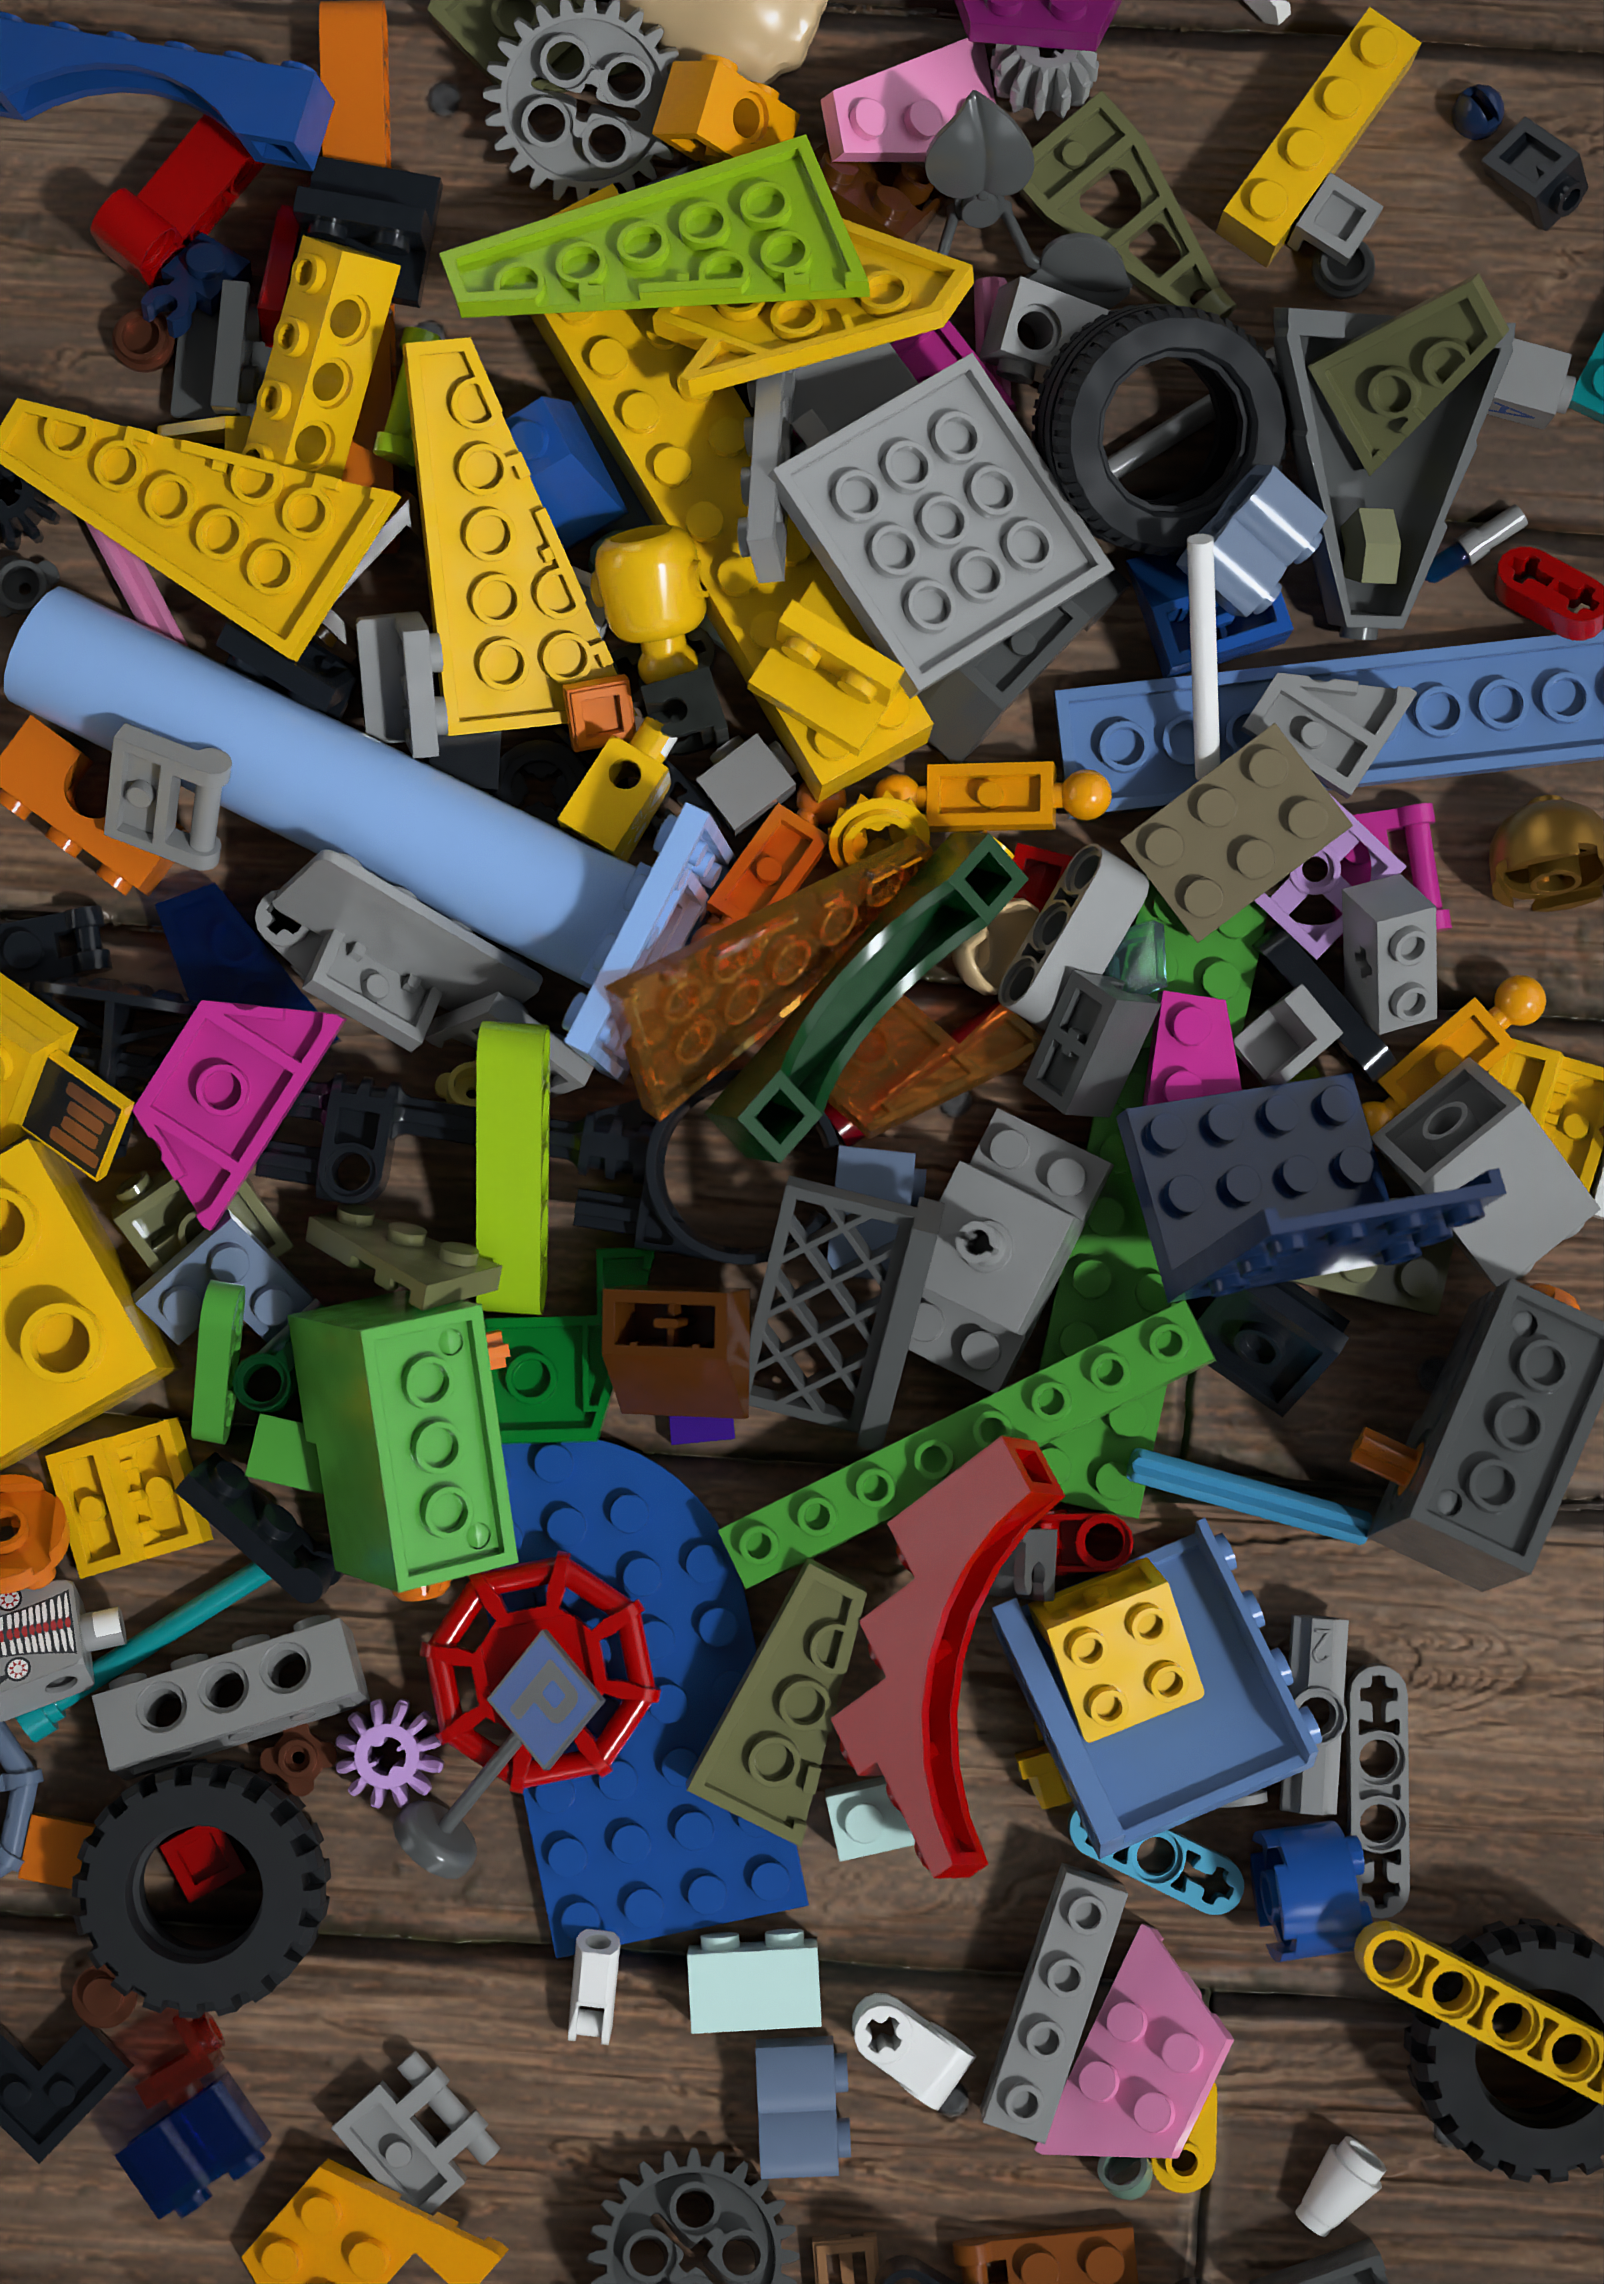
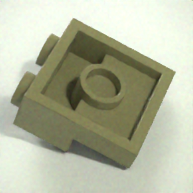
M167 1167L152 1178L146 1171L139 1172L128 1178L115 1191V1195L119 1200L110 1206L114 1222L154 1274L205 1229L197 1219L196 1215L198 1213L178 1180L174 1181ZM247 1176L227 1209L278 1258L294 1247L286 1231L255 1191L253 1183Z

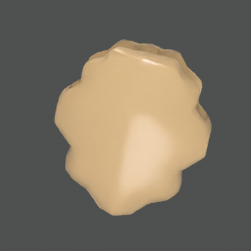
M620 0L619 16L626 19L638 7L642 8L644 15L640 29L646 32L660 24L664 28V33L657 44L658 49L676 47L679 56L675 61H701L702 55L705 54L721 56L734 62L738 66L737 73L750 82L769 85L781 74L801 68L828 0ZM672 63L667 66V71L671 70Z

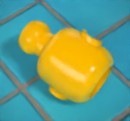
M664 524L638 527L605 539L597 550L595 556L596 570L592 573L590 588L593 601L597 607L604 608L609 628L619 639L625 642L640 643L642 654L638 660V673L646 685L698 669L697 655L687 644L685 634L696 629L704 619L707 611L706 597L709 594L708 589H703L702 583L699 580V571L702 565L701 560H698L694 540L688 532L674 525Z

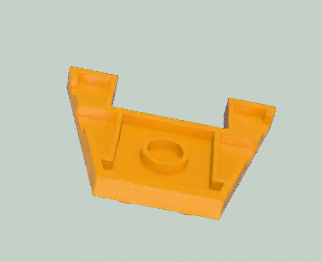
M328 2158L241 2258L256 2284H387L413 2254H417L448 2284H480L509 2249L503 2243L489 2236L482 2240L457 2228L458 2221L440 2212L433 2216L400 2200L401 2193Z

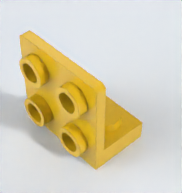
M1147 1557L1054 1593V1601H1034L1028 1604L1036 1629L1052 1650L1080 1734L1086 1742H1094L1199 1700L1204 1696V1688L1169 1583Z

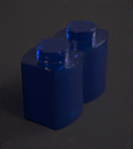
M228 2071L123 2145L114 2156L158 2220L173 2210L182 2219L213 2196L207 2187L210 2183L226 2173L229 2174L233 2181H236L259 2165L266 2158L260 2148L267 2143L272 2134Z

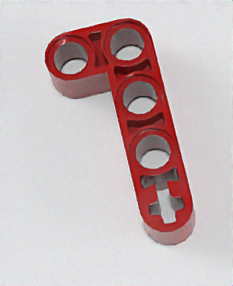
M204 114L137 196L128 189L121 188L102 204L92 221L91 234L107 256L146 287L152 289L163 285L161 269L201 232L208 235L267 163L256 162L234 135L215 119Z

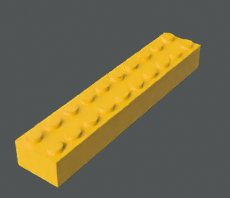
M612 183L550 217L620 194ZM658 308L530 314L653 525L666 524L678 526L688 532L694 540L698 560H701L702 565L699 571V580L702 583L703 589H708L709 594L706 597V615L748 685L749 679L776 639L778 621L792 599L799 603L816 575L832 585L834 583L789 515L784 581L758 583L751 557L741 556L738 545L737 523L738 518L748 517L749 507H746L743 503L742 467L751 466L752 456L749 457L747 455L744 441L745 417H751L743 401L734 386L694 397H689L682 393L680 375L698 351L655 335L652 316ZM901 687L857 757L753 693L817 803L923 746L928 742L934 725L918 696L916 695L909 699Z

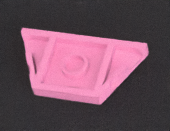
M1146 1924L1140 1925L1065 2083L1046 2143L1037 2142L1034 2149L1036 2152L1042 2155L1179 2158L1234 2042V2038L1217 2014L1210 2012L1202 2000L1201 1991L1190 1975L1180 1969L1162 1943L1164 1938L1154 1927Z

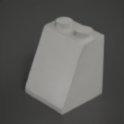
M1470 1057L1465 1059L1371 1136L1373 1144L1416 1196L1458 1189L1487 1170L1500 1169L1507 1194L1483 1208L1485 1212L1483 1219L1464 1226L1451 1228L1453 1232L1451 1239L1473 1266L1495 1287L1510 1278L1518 1280L1524 1277L1539 1259L1561 1241L1577 1234L1585 1222L1601 1210L1524 1103Z

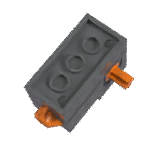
M1512 1278L1497 1286L1495 1292L1489 1291L1472 1302L1467 1309L1422 1418L1414 1423L1406 1444L1399 1443L1368 1427H1364L1359 1439L1355 1441L1352 1447V1455L1349 1462L1390 1480L1366 1537L1481 1592L1531 1575L1604 1400V1322L1580 1311L1577 1300L1564 1290L1543 1283L1527 1286Z

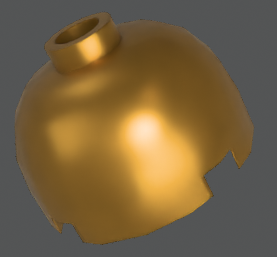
M1543 795L1530 800L1526 806L1513 812L1501 823L1490 844L1489 867L1493 897L1504 906L1514 908L1513 897L1521 900L1535 899L1531 904L1532 911L1534 912L1572 909L1592 903L1603 897L1604 820L1593 809L1570 800H1565L1557 795Z

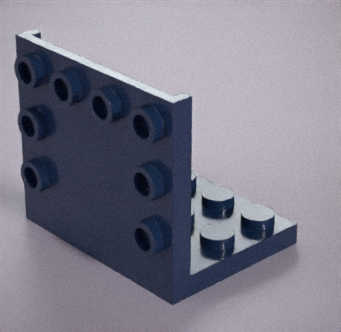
M1352 1073L1128 1108L1116 1116L1168 1303L1210 1295L1220 1297L1248 1288L1380 1264L1389 1266L1404 1263L1421 1256L1420 1247L1433 1245L1453 1236L1451 1228L1464 1226L1485 1217L1483 1208L1507 1194L1500 1169L1496 1168L1485 1171L1458 1189L1390 1200Z

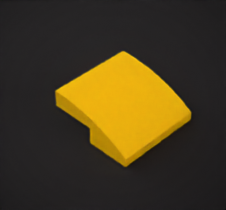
M1513 1039L1517 1046L1490 1068L1488 1073L1524 1103L1591 1194L1604 1154V1138L1599 1131L1604 1126V1067L1565 1057L1560 1051Z
M179 1417L166 1419L45 1456L55 1494L63 1503L69 1522V1543L80 1579L214 1540L209 1522L175 1492V1489L187 1474L193 1470Z

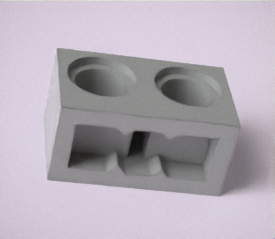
M1020 276L998 289L979 359L997 366L996 374L1008 381L1019 384H1032L1034 380L1043 384L1045 380L1043 375L1047 369L1052 367L1050 363L1054 355H1059V349L1065 343L1070 342V337L1075 332L1082 331V326L1089 322L1093 323L1095 318L1102 314L1108 315V312L1111 310ZM1019 321L1027 323L1034 332L1035 346L1033 350L1024 346L1018 337L1017 327Z

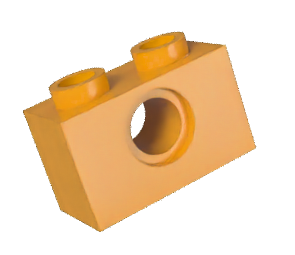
M705 54L702 55L701 61H673L652 134L694 161H700L701 165L706 167L794 138L800 114L779 101V93L775 89L761 83L750 82L738 74V66L731 60L717 55Z

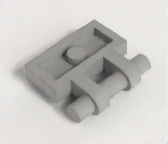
M415 2050L397 2066L400 2073L413 2086L403 2097L399 2099L382 2080L341 2116L331 2129L378 2183L401 2193L400 2200L431 2214L466 2183L468 2177L452 2160L464 2148H467L483 2166L501 2148L486 2132L485 2128L489 2124L475 2109L470 2113L446 2086L450 2079L438 2066L431 2069ZM426 2104L434 2110L451 2130L439 2143L436 2142L414 2116Z

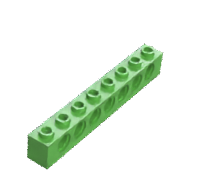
M1183 1300L719 1529L718 1532L745 1589L757 1587L804 1564L807 1557L814 1559L889 1522L1000 1436L1033 1440L1038 1443L1039 1447H1042L1216 1361L1188 1303L1186 1300Z

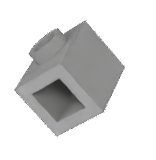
M756 733L746 742L738 735L722 745L709 758L714 766L696 779L698 789L712 801L718 810L721 820L734 837L737 838L772 812L778 803L782 804L796 793V783L791 776L798 769L787 752L776 740L767 746Z

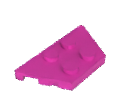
M201 1000L133 1107V1113L147 1136L154 1140L162 1154L161 1159L174 1181L178 1180L197 1211L196 1217L200 1224L209 1231L215 1229L347 1019L340 1014Z

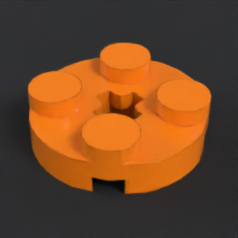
M17 1474L0 1475V1532L1 1527L12 1526L15 1534L11 1539L0 1542V1594L13 1593L26 1588L30 1590L41 1589L49 1585L55 1578L56 1566L63 1559L69 1546L70 1526L63 1503L57 1495L55 1498L53 1494L45 1491L42 1482L32 1477Z

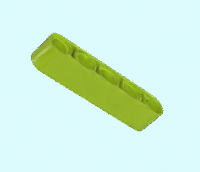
M482 1021L479 1029L476 1056V1248L479 1250L478 1257L502 1265L498 1290L476 1296V1304H482V1310L486 1312L543 1315L548 1284L550 1028L548 1025Z

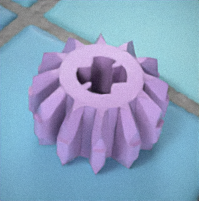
M382 1699L372 1701L370 1713L373 1723L365 1715L355 1711L348 1717V1722L361 1737L351 1734H340L335 1742L336 1746L342 1750L354 1752L353 1757L345 1758L335 1765L337 1773L345 1774L357 1769L360 1775L351 1783L348 1792L352 1796H356L368 1784L374 1786L370 1798V1805L374 1808H380L383 1805L388 1789H391L394 1802L398 1808H403L409 1804L410 1793L407 1783L417 1793L423 1796L427 1795L432 1789V1785L420 1770L440 1773L444 1768L445 1762L442 1759L425 1754L426 1750L441 1746L435 1736L437 1733L423 1737L420 1733V1730L429 1724L432 1715L428 1711H424L412 1723L406 1721L410 1709V1702L407 1699H400L396 1703L392 1718H389L387 1707ZM392 1737L401 1743L396 1750H405L406 1760H399L391 1769H388L379 1763L384 1756L376 1757L375 1747H381Z

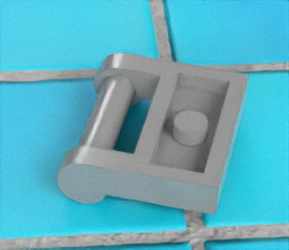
M124 723L113 737L104 835L191 869L201 871L214 868L218 865L222 845L216 833L222 787L229 782L232 761L230 756L224 751L215 748L195 750ZM181 779L196 784L191 830L189 833L175 828Z

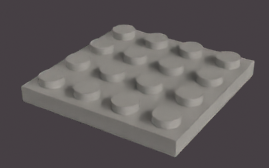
M973 353L777 466L767 475L776 482L780 503L878 652L905 668L899 683L909 699L1105 578L1114 570V567L1074 506L1062 494L1053 474Z

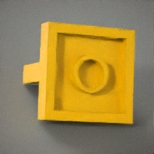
M816 575L799 603L792 599L779 619L776 639L749 679L747 689L858 757L902 686L899 682L905 668L878 652L838 589Z

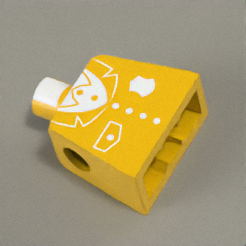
M648 716L645 717L629 744L612 735L557 820L561 830L627 862L671 786L669 769L663 762L678 738L663 735L661 727L664 724ZM631 777L639 780L638 784L630 789L616 787L625 778Z

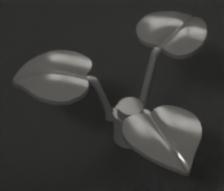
M973 90L955 116L935 135L929 144L925 156V170L930 183L944 195L954 198V202L946 207L947 219L937 252L948 256L958 221L963 220L973 228H986L994 224L998 218H1001L1024 263L1033 269L1025 278L1108 310L1113 308L1130 293L1133 285L1127 275L1121 255L1109 242L1093 234L1079 232L1060 236L1048 243L1043 249L1041 258L1036 256L1030 249L1013 214L1012 203L1005 200L1004 196L1019 192L1031 179L1034 171L1032 147L1021 128L1008 113L980 92Z

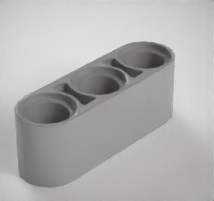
M1089 844L1077 852L1065 869L1004 974L998 991L999 1002L1002 1006L1046 1031L1072 971L1080 970L1085 974L1094 975L1103 974L1147 897L1149 889L1148 878L1142 872L1098 844Z

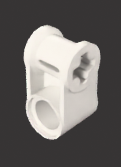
M874 1993L866 1996L856 2005L852 2014V2029L859 2052L866 2059L892 2076L907 2092L932 2109H940L977 2057L968 2046L936 2023L929 2022L890 1994ZM889 2016L892 2017L891 2020L895 2034L890 2037L887 2034L881 2033L875 2040L872 2039L869 2022L873 2019L876 2022L883 2023Z

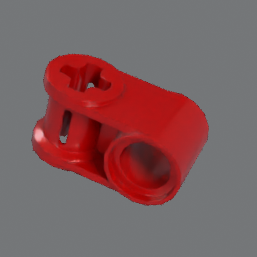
M1051 1509L1032 1526L1034 1528L1058 1529L1055 1576L1067 1575L1069 1572H1107L1116 1570L1125 1564L1132 1554L1134 1543L1132 1532L1125 1521L1114 1513ZM1100 1523L1114 1525L1119 1529L1122 1536V1544L1119 1551L1114 1556L1106 1559L1094 1557L1088 1552L1085 1545L1088 1531Z

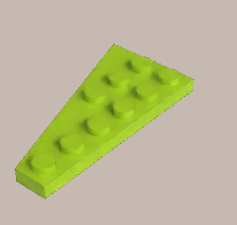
M806 134L439 253L443 270L461 318L870 297L868 278Z

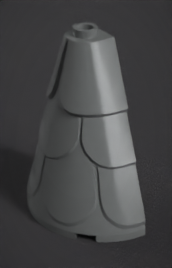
M1273 308L1274 350L1281 385L1285 391L1284 400L1287 402L1289 410L1287 412L1291 428L1289 439L1302 492L1328 516L1325 524L1319 531L1323 536L1322 541L1311 555L1327 623L1340 626L1339 637L1377 640L1378 629L1404 628L1448 528L1444 520L1478 446L1476 439L1512 355V342L1515 337L1516 323H1506L1510 330L1504 338L1369 477L1307 366L1315 358L1395 316L1300 308ZM1357 508L1394 510L1401 541L1396 584L1360 583L1344 578L1345 547L1340 527Z

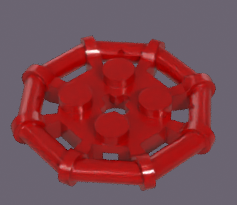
M558 1551L554 1557L468 1575L470 1580L430 1640L421 1644L419 1655L426 1659L439 1732L435 1736L442 1746L446 1743L481 1767L485 1766L499 1746L479 1734L473 1728L487 1717L494 1723L497 1722L512 1732L487 1701V1698L542 1630L547 1629L602 1696L605 1693L619 1699H624L598 1739L584 1727L574 1739L579 1751L562 1754L550 1770L544 1771L536 1760H532L533 1756L522 1745L497 1776L510 1785V1792L523 1794L524 1788L599 1774L601 1778L605 1777L613 1771L612 1763L651 1704L659 1703L661 1689L655 1686L641 1612L645 1610L639 1599L631 1600L570 1559L571 1553ZM548 1584L545 1605L509 1612L501 1596L502 1593ZM566 1588L608 1616L594 1628L590 1627L580 1617L569 1613L561 1607ZM484 1605V1608L496 1620L476 1652L457 1646ZM617 1631L619 1633L628 1680L611 1679L607 1675L601 1640L615 1634ZM453 1666L472 1668L479 1705L462 1713Z

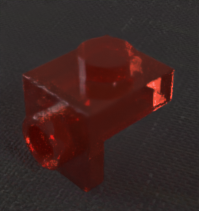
M179 2012L172 2018L174 2025L189 2050L146 2074L135 2086L147 2110L163 2100H166L168 2106L172 2109L195 2096L204 2089L200 2078L214 2071L225 2059L220 2048L225 2046V2039L218 2024L208 2012H205L199 2019L179 2018Z

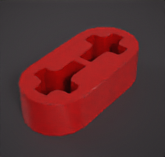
M1516 547L1508 550L1501 556L1497 566L1494 585L1495 594L1505 606L1559 636L1570 640L1584 641L1595 637L1602 631L1604 627V585L1596 579L1534 547ZM1526 574L1535 577V580L1528 578L1523 583L1514 580V578L1522 579ZM1581 603L1590 607V609L1582 608L1577 613L1568 610V607L1575 609Z

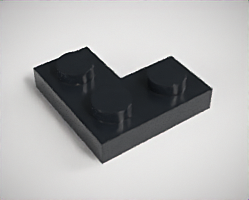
M86 2022L42 2066L0 2024V2126L40 2164L131 2070L134 2064L96 2027L90 2026Z

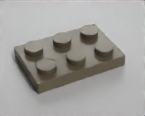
M1274 723L1120 840V842L1196 942L1199 943L1351 828L1353 824L1277 724Z

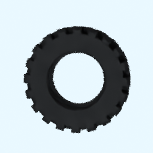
M207 1759L190 1760L178 1766L166 1767L140 1780L122 1792L121 1796L113 1803L106 1806L94 1821L96 1827L92 1834L83 1840L77 1856L82 1861L81 1870L73 1876L72 1897L80 1898L81 1911L74 1915L78 1935L87 1933L94 1947L86 1953L96 1969H99L104 1964L116 1977L110 1985L126 1997L131 1991H134L145 1998L142 2007L160 2014L168 2007L179 2010V2018L199 2019L205 2012L216 2011L219 2017L237 2012L244 2004L251 2001L256 2003L270 1994L285 1978H288L310 1951L319 1935L318 1929L321 1921L327 1915L330 1897L326 1895V1883L331 1878L330 1860L322 1856L320 1843L324 1841L317 1822L310 1825L301 1811L306 1805L298 1796H294L292 1793L288 1796L276 1786L277 1778L263 1770L258 1774L244 1770V1763L224 1760L221 1763H208ZM210 1826L230 1834L244 1845L258 1866L263 1885L260 1909L251 1926L242 1935L229 1943L216 1947H199L185 1943L166 1931L157 1921L149 1907L144 1886V1874L149 1858L156 1847L167 1836L184 1828Z
M1520 1918L1518 1925L1507 1926L1502 1921L1482 1926L1483 1935L1471 1940L1464 1934L1450 1944L1454 1951L1453 1954L1524 1991L1548 1989L1568 1997L1581 2009L1590 2026L1604 2032V1947L1594 1939H1590L1578 1930L1557 1923L1556 1926L1546 1925L1540 1919ZM1447 1971L1437 1977L1432 1988L1435 2001L1450 2002L1458 1997L1463 1987L1461 1973ZM1409 2004L1408 2009L1413 2013L1414 2017L1412 2026L1404 2028V2048L1410 2053L1411 2064L1406 2067L1411 2084L1418 2092L1422 2100L1420 2103L1431 2120L1458 2150L1461 2149L1474 2163L1490 2172L1496 2168L1502 2170L1509 2179L1528 2183L1532 2175H1541L1548 2183L1568 2181V2171L1580 2168L1586 2175H1589L1604 2168V2163L1600 2158L1604 2155V2105L1573 2089L1569 2090L1561 2098L1538 2107L1517 2108L1503 2103L1487 2090L1477 2072L1475 2050L1478 2039Z

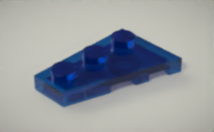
M215 882L155 904L189 1000H195L199 1003L201 1000L319 1012ZM338 1035L331 1045L342 1042Z

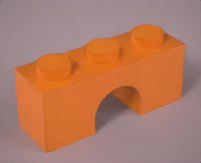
M30 715L0 755V804L24 821L33 811L51 825L44 835L46 838L74 858L84 849L102 862L95 874L125 896L134 886L149 897L175 862L104 835L105 817L89 818L81 814L76 802V791L81 778L93 764V761ZM176 822V829L189 833L184 827H182L180 824Z

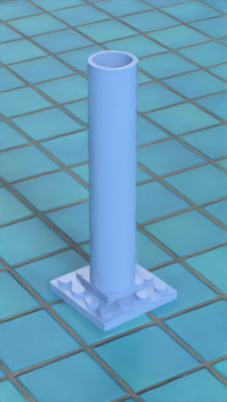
M58 586L46 593L34 606L20 628L9 653L4 673V693L8 701L111 752L113 737L124 723L195 750L204 748L220 749L227 753L232 761L230 780L222 787L220 806L317 854L325 849L347 854L358 860L364 869L392 886H399L409 890L418 898L419 902L446 918L455 919L472 931L589 988L588 995L580 992L574 998L566 1013L562 1027L569 1031L564 1043L601 1074L621 1084H624L690 954L692 936L700 927L705 925L710 915V912L706 910L707 901L737 861L736 856L710 813L686 802L679 817L670 814L661 826L654 843V850L660 854L653 868L642 862L636 867L418 759H413L412 756L316 709L304 706L294 701L291 697L66 587ZM181 779L180 786L195 793L196 784Z

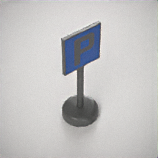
M547 1629L542 1630L487 1698V1701L512 1730L494 1755L450 1809L431 1801L417 1800L404 1806L394 1820L395 1838L402 1849L415 1863L432 1874L445 1879H458L466 1875L473 1866L477 1856L476 1841L462 1819L522 1745L526 1747L544 1771L550 1770L606 1701Z

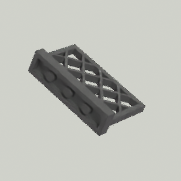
M793 1176L788 1177L750 1335L749 1406L859 1433L856 1446L876 1451L883 1448L938 1237L945 1203L919 1197L916 1208ZM801 1200L824 1206L834 1222L808 1235L794 1215L796 1201ZM871 1218L899 1225L896 1238L873 1251L855 1227ZM790 1232L792 1237L795 1239V1242L786 1246L788 1234ZM843 1233L859 1258L833 1270L817 1246ZM804 1253L821 1277L795 1289L781 1270V1264ZM890 1258L888 1270L886 1271L880 1262ZM868 1269L881 1287L882 1293L858 1305L842 1281ZM777 1287L782 1296L773 1300ZM829 1288L846 1312L820 1324L804 1300ZM791 1307L807 1331L782 1343L768 1324V1318ZM876 1313L874 1325H872L867 1316ZM854 1323L867 1341L868 1348L845 1359L829 1335ZM764 1341L769 1350L760 1354ZM816 1342L831 1363V1366L806 1377L791 1354ZM777 1361L794 1383L781 1391L753 1385L755 1373ZM863 1366L859 1379L853 1370ZM841 1377L855 1397L852 1410L825 1403L816 1389Z

